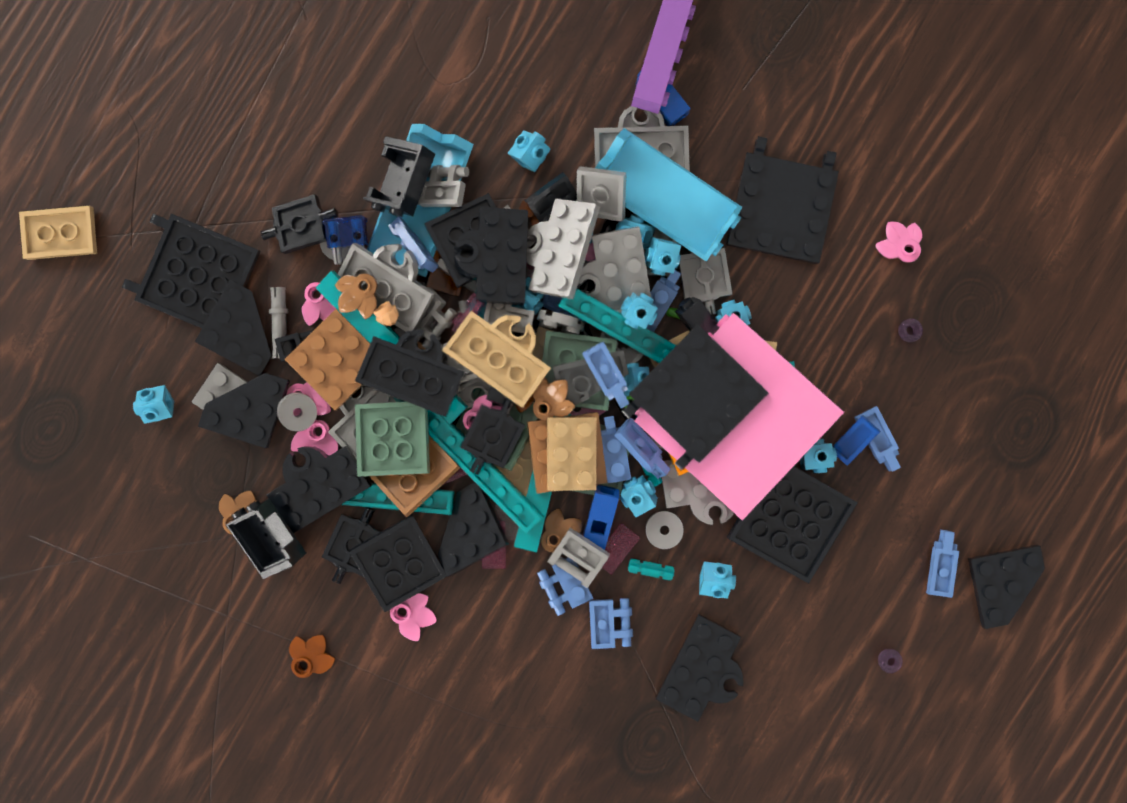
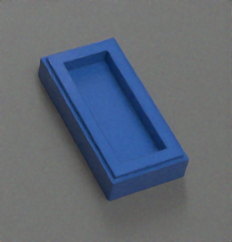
M862 415L832 447H835L837 457L848 466L881 431Z

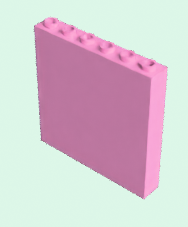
M733 313L730 317L726 314L716 324L719 329L714 335L710 332L708 334L769 394L700 463L693 458L685 468L743 520L844 412ZM642 407L635 412V415L638 417L634 421L676 460L686 452Z

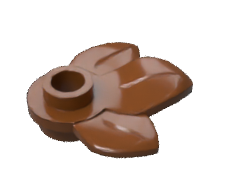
M324 635L313 636L307 642L298 636L292 640L289 647V653L293 659L291 669L297 677L306 678L312 673L322 674L334 664L335 658L325 653L326 640ZM302 661L307 663V669L301 668L300 663Z

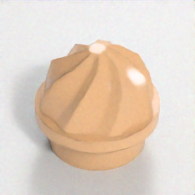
M389 301L384 302L374 310L375 320L385 326L394 325L399 317L397 307L391 305Z

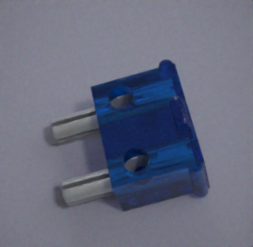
M359 215L324 219L322 221V224L325 225L327 248L333 250L335 265L342 264V248H351L353 243H358L362 247L368 246L366 228L368 219ZM361 233V238L357 240V235ZM335 236L338 238L336 242L333 241Z

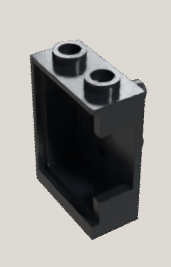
M385 136L383 142L385 146L381 156L391 161L381 190L378 191L370 187L367 196L363 197V199L371 203V208L384 213L386 209L389 210L390 214L402 218L403 214L413 217L435 153L424 145Z
M270 499L261 503L259 500H256L247 507L240 508L231 515L233 519L225 524L263 579L293 566L307 554Z

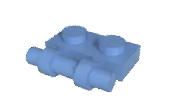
M569 557L565 558L566 561L579 568L575 561ZM555 564L552 566L555 572L554 575L549 576L546 569L537 572L540 578L539 584L542 589H545L550 599L548 603L551 608H554L557 616L566 612L562 605L565 601H569L573 609L593 599L589 587L586 588L581 585L580 580ZM558 581L564 591L559 596L553 586Z
M620 598V608H613V599L589 600L591 648H615V638H622V646L630 647L633 629L630 627L632 608L629 606V598ZM614 617H621V629H614Z

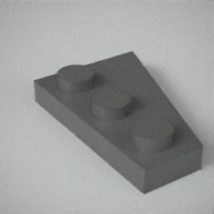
M624 350L610 352L622 376L628 375ZM585 358L552 366L556 381H568L566 399L573 402L575 406L602 390Z

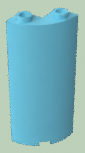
M412 124L406 139L408 142L424 145L435 153L431 168L434 165H442L443 167L460 165L461 167H466L474 145L456 134H442L425 124ZM444 177L441 181H447V177ZM417 204L414 216L403 214L402 219L411 231L418 236L433 257L436 247L424 223L449 212L451 207H422ZM385 209L384 213L380 212L367 248L373 254L384 245L400 244L402 241L401 238L392 234L388 226L397 218V216L390 214L389 210ZM403 247L395 255L396 261L401 265L404 262V253L406 252ZM418 268V275L426 277L428 270Z
M625 128L616 136L608 152L596 166L597 169L626 172L625 207L705 261L709 259L711 254L714 256L718 254L723 246L720 241L729 227L734 229L741 219L738 215L742 209L740 205Z

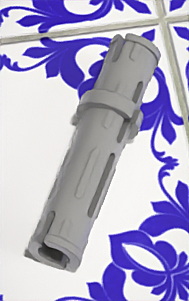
M271 287V309H269V314H272V358H280L274 339L287 336L286 314H288V309L286 308V288Z

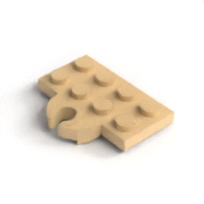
M471 311L442 351L523 408L551 369L531 354L535 347L536 338L532 326L528 323L525 326V334L521 337H516L512 334L511 328L520 322L521 317L505 315L498 318L491 325Z

